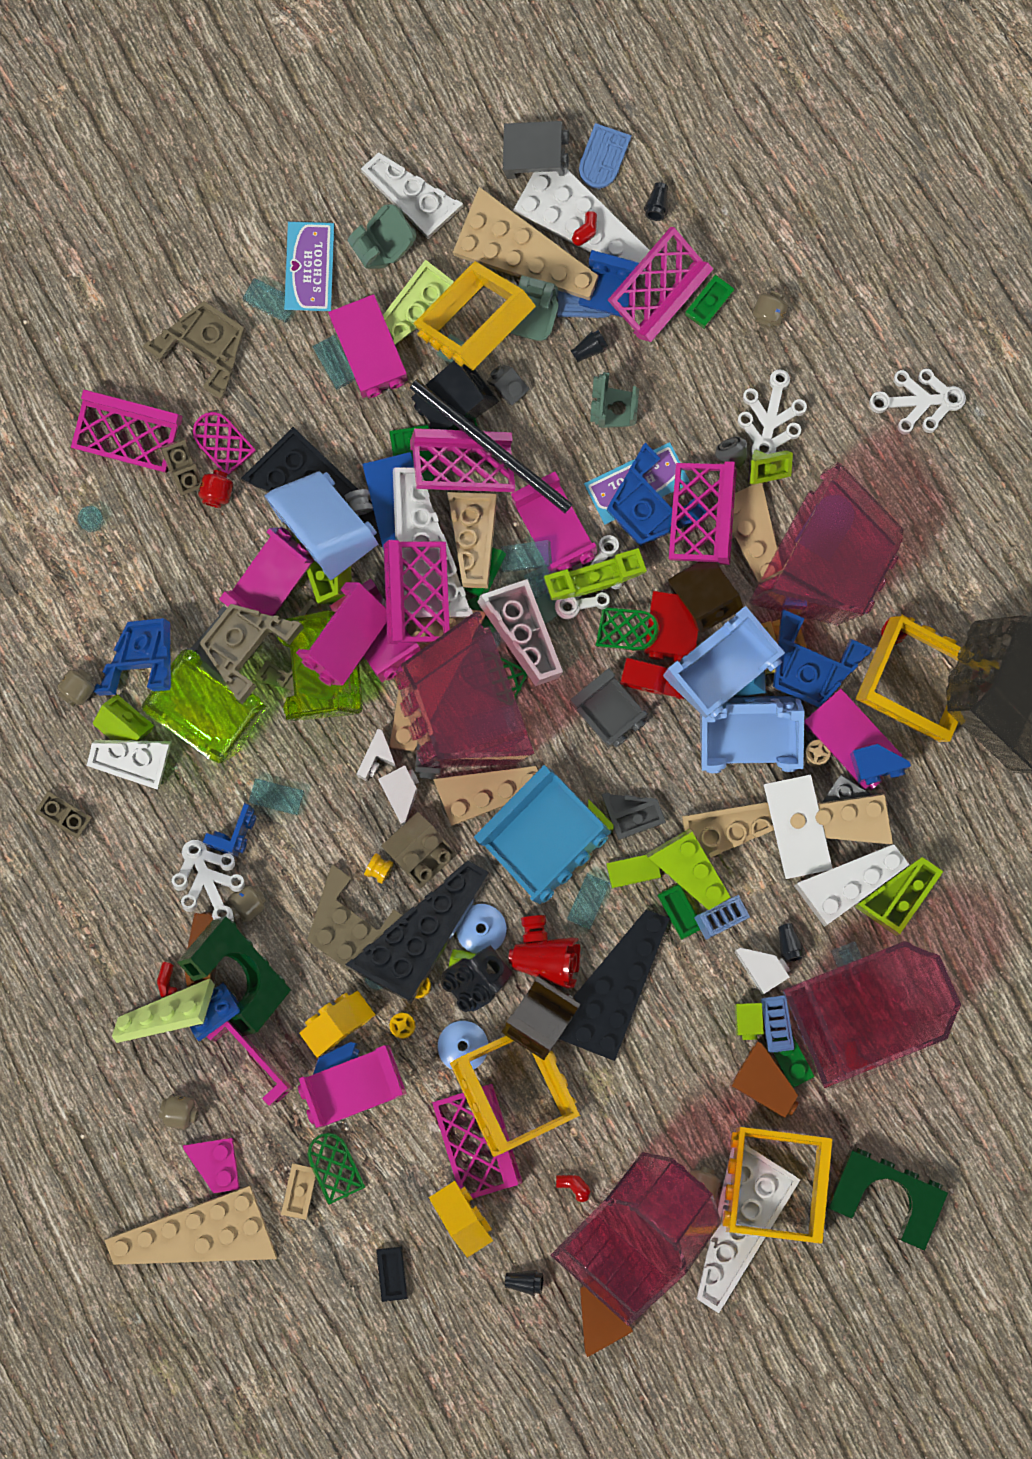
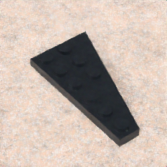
M294 427L241 477L242 481L268 493L275 488L320 471L322 474L327 472L335 482L333 487L345 501L347 493L359 490ZM374 510L358 516L364 524L368 521L377 532L374 537L378 542V546L382 547Z
M648 909L642 913L573 996L580 1006L559 1037V1040L615 1061L670 918Z

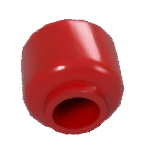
M213 470V474L203 475L198 491L199 497L203 499V504L214 508H221L222 505L229 503L234 484L227 478V473Z

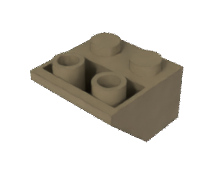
M419 812L413 815L381 845L420 889L457 855L437 830Z

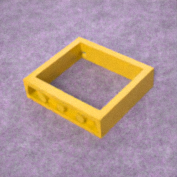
M474 261L413 324L419 330L417 335L426 344L430 343L438 352L441 350L447 358H452L459 366L464 364L474 370L536 305L523 289ZM483 286L505 298L506 301L462 346L439 332Z
M903 614L890 617L856 696V700L938 742H950L984 659L977 656L973 649L968 647L961 648L956 645V640L935 634V629L914 623L915 619L912 617H906ZM900 631L964 664L939 724L874 692Z
M507 1036L450 1062L493 1157L580 1116L575 1106L577 1101L571 1097L567 1089V1080L559 1072L554 1053L550 1051L545 1060L533 1054L562 1116L517 1138L506 1141L470 1062L514 1042Z
M745 1127L736 1128V1132H732L730 1142L731 1148H734L733 1158H729L728 1174H732L731 1185L727 1184L725 1190V1200H729L728 1211L724 1210L722 1225L726 1226V1232L823 1244L833 1138ZM745 1137L817 1146L808 1234L736 1225Z

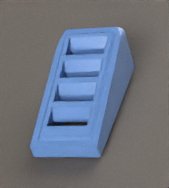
M739 895L694 917L706 940L750 918ZM733 903L736 904L741 914L738 918L731 906ZM723 908H727L733 919L732 921H729ZM715 912H719L725 923L724 925H721ZM707 916H711L717 927L716 929H713Z
M786 996L762 998L763 1025L768 1053L794 1050ZM783 1017L782 1020L769 1021V1018ZM785 1027V1030L771 1032V1029ZM781 1037H786V1038H787V1040H785V1041H778V1042H773V1041H772L773 1038H781Z

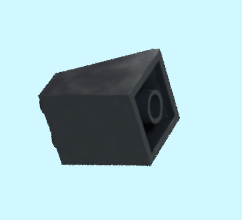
M454 360L426 384L429 389L470 422L499 402L476 369L472 370L464 364L459 366ZM416 393L411 397L415 402L413 405L415 410L422 417L425 416L430 422L428 424L430 429L459 430L457 426Z

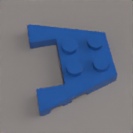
M647 443L640 449L626 477L607 507V512L639 546L670 534L672 508L643 478L661 460ZM692 499V500L684 507V509L687 508L693 501H695V499ZM698 503L688 513L697 521L707 512ZM685 515L677 522V527L682 529L693 524V522Z
M782 609L778 645L785 653L779 658L782 663L775 668L773 687L820 707L837 690L841 682L858 667L862 659L870 654L873 648L850 638L840 662L794 643L805 618Z
M164 618L127 622L114 648V651L117 653L111 664H106L102 672L105 673V676L100 685L96 683L94 693L99 696L116 695L122 670L152 668L147 684L148 689L152 691L170 690V622Z

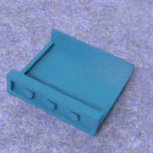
M543 765L474 838L480 845L485 846L528 892L532 901L541 904L550 900L554 895V890L560 884L566 883L578 866L584 865L589 860V854L595 848H600L608 840L607 836L611 831L552 769Z

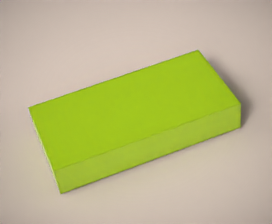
M647 855L606 863L611 889L661 878L659 867Z

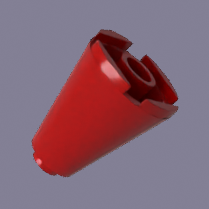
M569 937L516 944L514 949L509 951L508 961L509 964H512L514 970L534 977L538 976L542 980H547L565 988H574L577 979H572L573 974L579 972L581 948L580 944H575L579 939Z

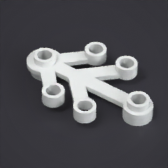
M776 370L770 376L769 384L772 388V394L767 413L759 402L758 392L755 389L749 388L744 392L743 401L751 407L764 427L761 437L752 424L753 416L749 412H742L738 417V425L745 429L753 442L751 448L752 455L754 450L760 451L759 447L762 445L767 446L769 449L766 454L776 453L777 447L790 439H797L801 434L800 425L790 423L785 432L772 438L775 428L795 416L803 415L807 408L805 401L797 399L790 408L777 415L782 391L788 387L790 382L789 374L784 370ZM781 375L785 380L778 382L776 376ZM752 393L755 399L748 400L746 395ZM800 404L803 406V410L797 411L794 406ZM748 417L750 422L744 424L741 422V418ZM794 427L798 430V433L793 435L789 432V429Z
M923 369L918 376V381L922 385H930L939 393L930 395L914 382L906 371L900 370L894 376L895 385L899 387L904 386L915 396L889 397L885 392L879 391L871 396L869 406L875 413H883L887 408L916 406L898 424V431L906 435L912 431L914 423L930 405H941L932 417H927L922 424L925 432L933 433L937 429L940 420L948 411H957L963 407L966 401L964 391L956 386L947 387L934 376L932 370ZM922 374H928L930 380H924ZM903 375L906 381L900 382L897 376ZM955 396L957 402L951 403L948 397ZM875 401H882L883 407H876ZM926 422H933L934 428H928ZM908 423L910 429L904 430L901 424Z
M611 535L601 538L599 542L600 552L591 565L606 561L608 557H613L618 553L619 542L617 538ZM606 545H612L613 550L606 551L604 547ZM582 563L573 566V570L582 568ZM623 583L612 586L611 588L619 589L622 587ZM600 592L595 597L580 599L581 596L560 599L555 603V610L559 617L572 619L577 616L581 609L591 607L607 608L610 598L608 594ZM604 597L607 602L599 604L597 600ZM565 604H570L572 606V609L570 611H565L563 609V606Z
M199 840L187 842L182 848V856L185 861L180 872L172 878L173 887L178 891L187 888V878L194 865L198 874L189 894L181 899L183 909L187 912L194 911L197 908V900L203 887H205L214 907L212 913L213 920L221 918L218 916L220 912H226L227 918L234 921L231 908L223 904L214 882L230 887L234 892H239L245 886L243 877L238 874L228 876L210 870L204 862L220 865L223 870L229 871L235 866L234 857L229 853L219 855L207 851L206 845ZM192 849H198L197 853H190ZM227 859H230V860H231V863H230V864H228V865H224V864H223V861H224V860H227ZM179 879H183L184 883L181 885H177L176 881ZM236 880L241 881L238 886L232 885ZM188 900L194 901L191 906L185 905Z

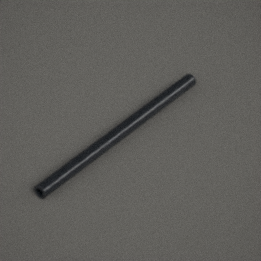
M416 379L409 389L566 514L573 505L570 501L421 381Z

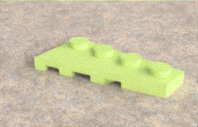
M427 260L422 263L383 314L395 345L417 329L413 323L454 283L453 280Z
M209 978L118 1017L112 1038L116 1043L203 1024L215 984Z

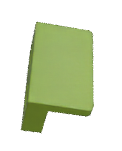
M118 694L102 704L93 721V725L110 740L140 741L154 727L151 722Z

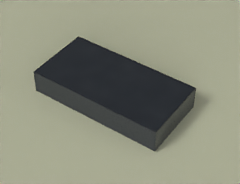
M402 1246L376 1249L381 1301L408 1299Z

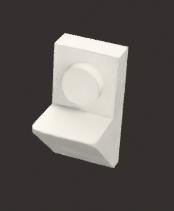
M377 729L356 774L358 778L368 781L370 776H375L379 768L378 759L396 767L384 733L380 729Z

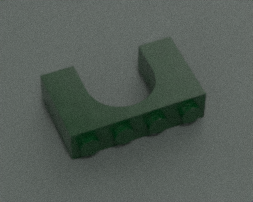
M224 916L212 920L177 963L195 981L207 977L223 957H230L237 961L245 972L247 988L243 999L238 1004L240 1012L229 1021L242 1036L257 1033L291 989L286 984L284 978L272 969L268 960L257 952L252 942L242 935L231 919Z
M857 1148L856 1152L849 1150L826 1208L853 1219L860 1199L870 1184L882 1179L893 1180L904 1189L909 1201L908 1213L897 1239L925 1251L948 1195V1192L942 1190L944 1185L929 1179L928 1183L918 1180L919 1174L905 1169L904 1173L895 1170L896 1164L881 1158L880 1162L870 1159L872 1154L860 1148Z

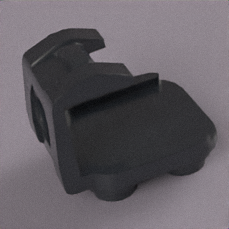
M490 945L475 954L470 960L462 958L449 966L442 973L441 985L444 990L452 992L456 997L457 1006L460 1010L464 1012L476 1011L495 998V993L504 986L512 975V971ZM487 963L490 965V967H491V968L493 969V971L495 972L494 974H493V973H490V974L487 973V971H486V969L488 968V967H487Z

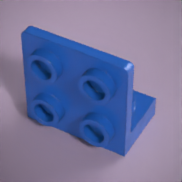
M591 250L589 269L598 275L599 280L591 300L579 298V305L622 317L608 299L639 263ZM623 293L617 300L622 307L629 306L630 293Z
M244 803L232 838L214 831L213 835L206 833L203 843L211 849L222 853H229L238 858L239 852L244 853L248 839L245 838L247 830H252L257 817L254 815L255 810L249 804Z
M224 982L213 990L204 1023L190 1026L192 1033L198 1041L204 1039L240 1012L238 1007L239 1001Z

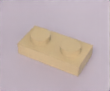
M292 1163L281 1215L307 1220L316 1181L311 1167Z

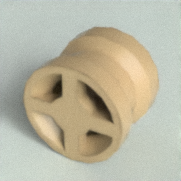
M820 740L810 742L804 750V759L812 767L823 766L831 755V752Z

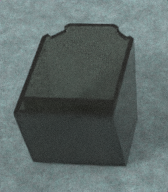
M1018 615L974 621L968 628V638L965 645L958 652L956 667L948 676L949 683L946 688L947 711L1009 771L1013 773H1032V617Z

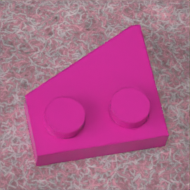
M233 1138L183 1145L184 1151L213 1193L240 1189Z

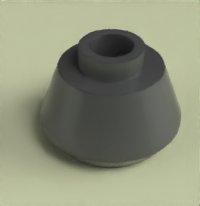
M741 437L726 439L717 446L715 456L723 464L725 461L735 462L736 468L745 463L747 458V442Z

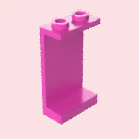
M374 294L328 312L362 398L377 397L382 393L381 391L388 388L397 389L403 386L405 381H408L407 373Z
M556 472L541 478L567 499ZM530 485L511 493L512 502L551 573L566 569L571 571L573 566L579 563L586 564L595 558L597 546L589 539L572 506L565 514Z
M269 528L267 533L270 535V538L233 590L224 591L219 600L227 607L230 604L260 611L262 614L274 616L314 562L313 557L302 543H297L291 538L292 534L285 528Z
M371 578L361 584L386 608V601ZM346 595L329 606L333 614L342 604ZM386 622L363 657L383 683L385 680L395 678L399 671L406 666L416 664L423 653L417 642L387 644ZM405 629L406 637H411Z
M346 582L343 585L341 591L346 595V598L309 650L298 649L296 652L303 659L302 663L307 668L315 670L320 675L319 679L329 686L344 685L387 622L386 608L359 582Z
M839 689L804 721V729L807 732L811 730L857 782L858 779L850 756L853 750L879 744L901 757L903 756L842 689ZM864 781L859 784L863 789L868 787L872 791L880 782L866 785Z
M228 1020L210 1033L207 1038L210 1041L217 1042L224 1034L230 1031L277 1083L262 1098L268 1106H275L293 1088L246 1036H242Z
M381 1046L376 1048V1051L309 1077L299 1078L300 1085H298V1090L301 1098L307 1101L309 1107L307 1116L310 1123L315 1124L316 1128L324 1127L407 1095L390 1046Z

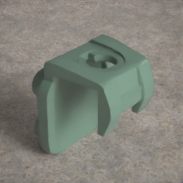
M387 204L381 207L368 222L367 231L363 225H360L352 232L347 241L366 269H380L400 260L416 240V231L411 228L400 208L394 204Z
M521 275L518 287L525 291L536 307L510 333L535 341L546 340L552 333L558 312V302L556 300L558 288L556 284Z
M603 372L599 376H594L592 398H597V401L592 400L590 422H595V425H598L600 428L630 427L637 423L639 389L633 386L632 392L609 388V372ZM622 402L626 410L623 414L616 415L612 410H608V405Z

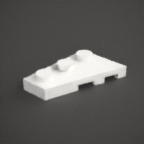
M95 740L91 745L87 766L158 789L161 785L172 741Z

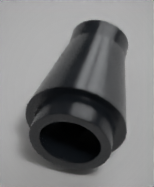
M657 182L654 184L653 190L645 204V216L650 220L661 221L668 214V185L665 183Z
M599 330L594 333L591 331L570 351L579 363L584 359L603 353L604 349L609 346Z
M787 923L779 926L781 957L784 958L786 963L803 959L805 957L803 953L805 948L795 932L793 924Z
M537 1270L506 1273L505 1288L532 1296L542 1294L543 1273H538Z

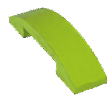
M637 548L617 554L613 559L573 571L566 569L545 575L544 580L551 600H560L618 585L646 573L647 570L640 550Z

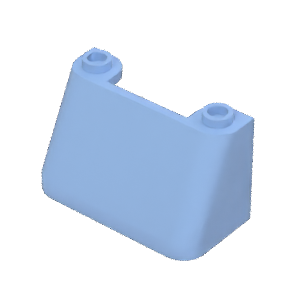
M318 471L275 488L264 495L278 518L290 528L331 581L378 545L374 537L377 532L368 521L364 524L333 487L335 482L327 472L322 474Z
M746 606L688 655H685L679 662L676 661L663 675L668 683L705 718L708 716L712 719L724 710L722 705L767 668L771 672L782 663L779 658L785 652Z
M794 696L732 697L722 705L724 710L712 719L710 716L705 718L700 714L702 771L720 773L721 769L726 768V764L776 763L784 772H795L797 769H803L804 709L799 698Z

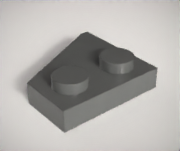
M610 793L601 794L610 820L614 824V831L618 841L666 823L656 798H640Z

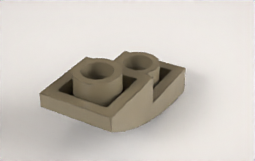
M182 438L160 447L180 496L198 490L201 478L196 464L192 461L185 440Z
M47 791L35 810L36 814L77 839L91 819L90 816Z

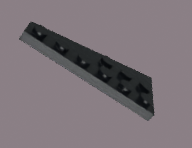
M467 860L447 877L442 885L427 894L422 902L416 907L413 906L383 932V935L372 944H368L356 958L348 961L345 964L346 967L407 1002L412 1003L488 880L490 873Z

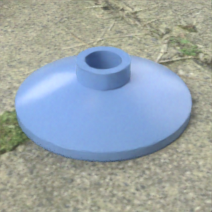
M476 904L470 907L457 928L456 934L460 944L466 950L477 954L490 945L494 950L498 949L505 939L507 927L503 915L496 908L487 904ZM484 924L486 931L478 933L476 931L477 925Z
M457 1021L448 1025L440 1034L438 1053L442 1062L452 1069L450 1062L487 1045L488 1039L484 1031L475 1023ZM465 1041L468 1047L465 1051L458 1049L459 1042ZM487 1054L470 1062L473 1070L483 1063Z

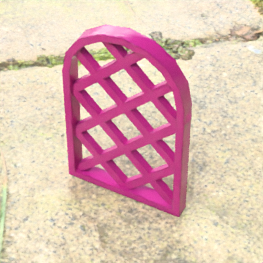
M205 413L194 424L193 437L199 448L228 476L256 452L231 421L220 413ZM208 416H217V423H208ZM220 417L228 424H220ZM197 426H204V435L196 434ZM208 426L216 427V435H207ZM220 427H229L228 436L219 435ZM232 428L239 436H231ZM197 438H203V446ZM207 438L216 439L215 447H206ZM219 439H228L227 448L218 447ZM231 439L240 440L239 448H230ZM243 441H244L251 449L242 448V447H243ZM207 450H215L214 458L207 452ZM218 451H227L226 459H217ZM230 451L239 452L238 460H229ZM242 452H249V453L242 459ZM218 463H226L225 470ZM229 463H237L229 470Z

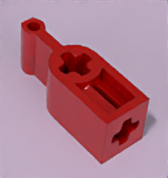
M626 658L620 682L622 686L684 700V697L664 678L663 675L667 668Z

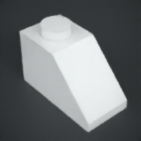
M406 766L378 779L402 826L409 819L418 791L415 784L419 783L413 769L408 771Z
M739 948L735 951L736 956L762 995L790 978L787 974L790 969L783 958L778 960L775 955Z

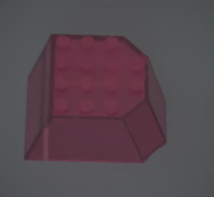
M836 462L822 472L820 478L823 481L816 491L810 490L804 498L748 602L751 605L779 612L785 609L798 616L833 625L854 620L865 613L868 614L875 603L873 597L876 591L880 592L887 581L884 577L885 574L898 561L899 556L896 554L903 540L904 529L842 464Z
M479 611L468 616L403 662L396 670V675L394 676L396 687L401 693V711L404 717H409L411 726L408 727L410 736L413 741L417 740L419 750H417L418 759L421 765L425 764L428 768L516 765L535 754L489 627L483 629L479 622L482 619Z
M907 941L783 990L824 1089L844 1087L911 1060L947 1040L961 1006V1002L940 955L923 950Z
M642 1152L609 1185L550 1256L625 1324L630 1326L686 1275L720 1226L721 1220L714 1195L674 1158Z

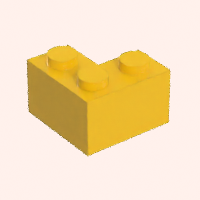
M358 990L351 995H348L347 992L342 994L334 1001L335 1005L329 1002L318 1010L319 1016L315 1014L305 1022L307 1027L299 1034L316 1058L335 1047L346 1036L361 1028L375 1016V1013Z
M453 1181L428 1197L450 1236L467 1258L493 1242L488 1233L492 1228L478 1207L472 1208L469 1202L473 1198L465 1186L460 1188L456 1181Z

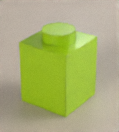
M762 1003L735 1004L736 1036H742V1040H758L757 1035L764 1034Z

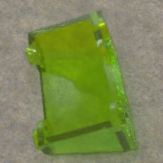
M328 610L285 619L288 621H298L304 627L290 645L277 636L279 642L285 647H289L291 652L294 696L287 697L283 705L286 720L299 721L360 714L362 711L363 700L359 663L343 686H329L319 679L320 675L315 670L307 668L302 663L303 659L296 654L298 649L309 650L335 614L334 611Z
M184 649L171 664L170 690L151 691L141 706L142 710L210 760L224 763L239 753L267 706L261 703V699L252 693L241 704L230 689L200 669L202 661L196 652Z

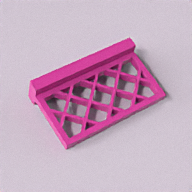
M670 227L611 295L608 301L635 330L633 333L638 339L652 342L711 273L713 268L708 262H704L675 227ZM673 236L677 241L676 252H667V242ZM667 255H676V269H667ZM682 255H689L693 260L687 269H682ZM655 256H661V270H651L652 260ZM661 273L660 287L651 288V274ZM667 273H676L675 283L672 287H666ZM640 274H645V288H636V278ZM651 291H660V301L656 305H650ZM636 292H645L644 306H635ZM623 293H630L629 306L622 307L617 301ZM644 309V319L638 325L635 321V310Z
M83 389L81 396L83 401L71 448L167 473L168 467L164 459L162 466L152 464L148 455L166 444L175 442L178 426L181 425L183 416ZM87 408L97 409L102 418L89 424L85 417ZM102 410H103V411L110 412V413H108L107 415H104L103 412H102ZM118 414L122 417L125 424L113 431L107 419ZM126 417H130L133 419L128 422ZM141 420L145 422L149 430L137 437L130 425ZM104 421L110 433L98 439L92 428ZM149 423L156 424V426L152 428ZM162 426L171 428L169 438L160 443L154 431ZM128 428L134 439L122 446L116 434ZM89 430L95 442L87 447L78 445L81 434ZM151 433L157 446L145 452L139 440ZM113 436L119 448L108 453L104 450L101 442ZM136 442L142 454L135 459H131L124 449ZM96 445H98V447L100 448V450L93 449V447H95ZM121 451L124 456H120V455H116V454ZM144 457L147 460V462L139 461Z
M414 429L410 440V449L413 450L416 489L515 491L514 472L508 467L505 469L503 463L499 464L491 457L492 455L462 430ZM483 431L512 455V432ZM419 451H429L434 457L427 462L420 456ZM445 452H453L458 458L452 463L443 454ZM470 452L478 453L483 458L476 464L467 455ZM437 459L447 466L442 473L432 466ZM461 460L472 468L466 474L456 467ZM486 461L496 468L491 475L480 467ZM427 469L436 479L433 481H422V473ZM452 470L461 479L458 482H451L445 475ZM476 471L485 480L482 483H475L469 476ZM500 472L508 479V484H500L494 477Z
M725 461L724 464L676 463L669 547L670 561L719 562L720 565H730L737 476L735 462ZM681 470H692L697 477L686 485L681 480ZM710 471H720L719 480L711 486L704 476ZM701 480L708 489L697 497L690 488ZM688 491L695 501L684 509L679 503V498ZM713 492L718 498V503L709 510L702 500ZM699 503L707 513L696 521L688 512ZM678 508H680V510L682 511L679 515ZM686 515L693 522V525L683 533L677 527V522ZM711 516L716 521V527L707 533L700 524ZM695 528H698L705 537L694 545L686 536ZM678 532L680 536L676 539V534ZM683 539L692 547L685 554H675L676 545ZM709 540L714 545V555H703L698 548Z
M388 540L384 544L387 644L450 642L446 542H399V540ZM402 548H411L418 554L411 564L402 557ZM429 548H440V559L435 564L424 555ZM420 558L431 567L423 577L412 567ZM408 570L419 579L412 589L403 582V576ZM433 570L441 577V584L436 589L425 580ZM421 583L432 592L424 602L413 592ZM409 595L420 604L413 614L404 607V601ZM434 595L442 601V609L437 614L426 605ZM422 608L433 617L425 627L414 617ZM410 620L421 629L415 637H406L405 626ZM436 620L443 626V636H434L427 628ZM423 633H425L428 637H420V636H421Z
M493 1084L482 1086L484 1094L508 1142L510 1139ZM464 1093L432 1102L452 1171L460 1188L464 1187L468 1176L480 1182L476 1192L470 1194L472 1198L523 1183L513 1148L493 1157L490 1163L478 1156L484 1143H487L484 1137L482 1138L471 1132L476 1121L475 1117H473L468 1129L455 1123L461 1110L474 1116L471 1110L463 1107L466 1101ZM462 1099L460 1104L454 1102L456 1100ZM450 1103L458 1108L452 1120L443 1116L440 1105ZM453 1126L465 1132L459 1145L450 1141L449 1133ZM468 1135L481 1141L475 1154L463 1148ZM452 1146L457 1149L456 1152H455V1154H454V1151H453ZM460 1151L473 1157L467 1170L457 1164L456 1159ZM496 1159L499 1167L494 1165ZM476 1160L489 1166L483 1179L470 1172ZM492 1168L501 1173L503 1184L494 1186L486 1181ZM483 1185H486V1186L489 1187V1188H487V1189L481 1190L482 1187H483Z

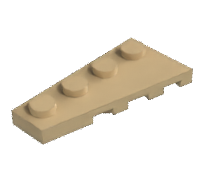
M754 484L735 493L732 535L757 585L762 591L783 581L784 576L763 484Z
M447 492L463 587L488 588L497 495Z
M536 766L433 780L450 824L453 827L502 808L538 772Z
M885 793L818 803L819 811L816 813L815 819L817 823L823 825L825 838L893 845ZM796 813L791 817L790 823L794 828L800 829L805 825L806 819L802 814Z
M768 802L682 816L684 831L690 828L707 858L714 857L774 830Z

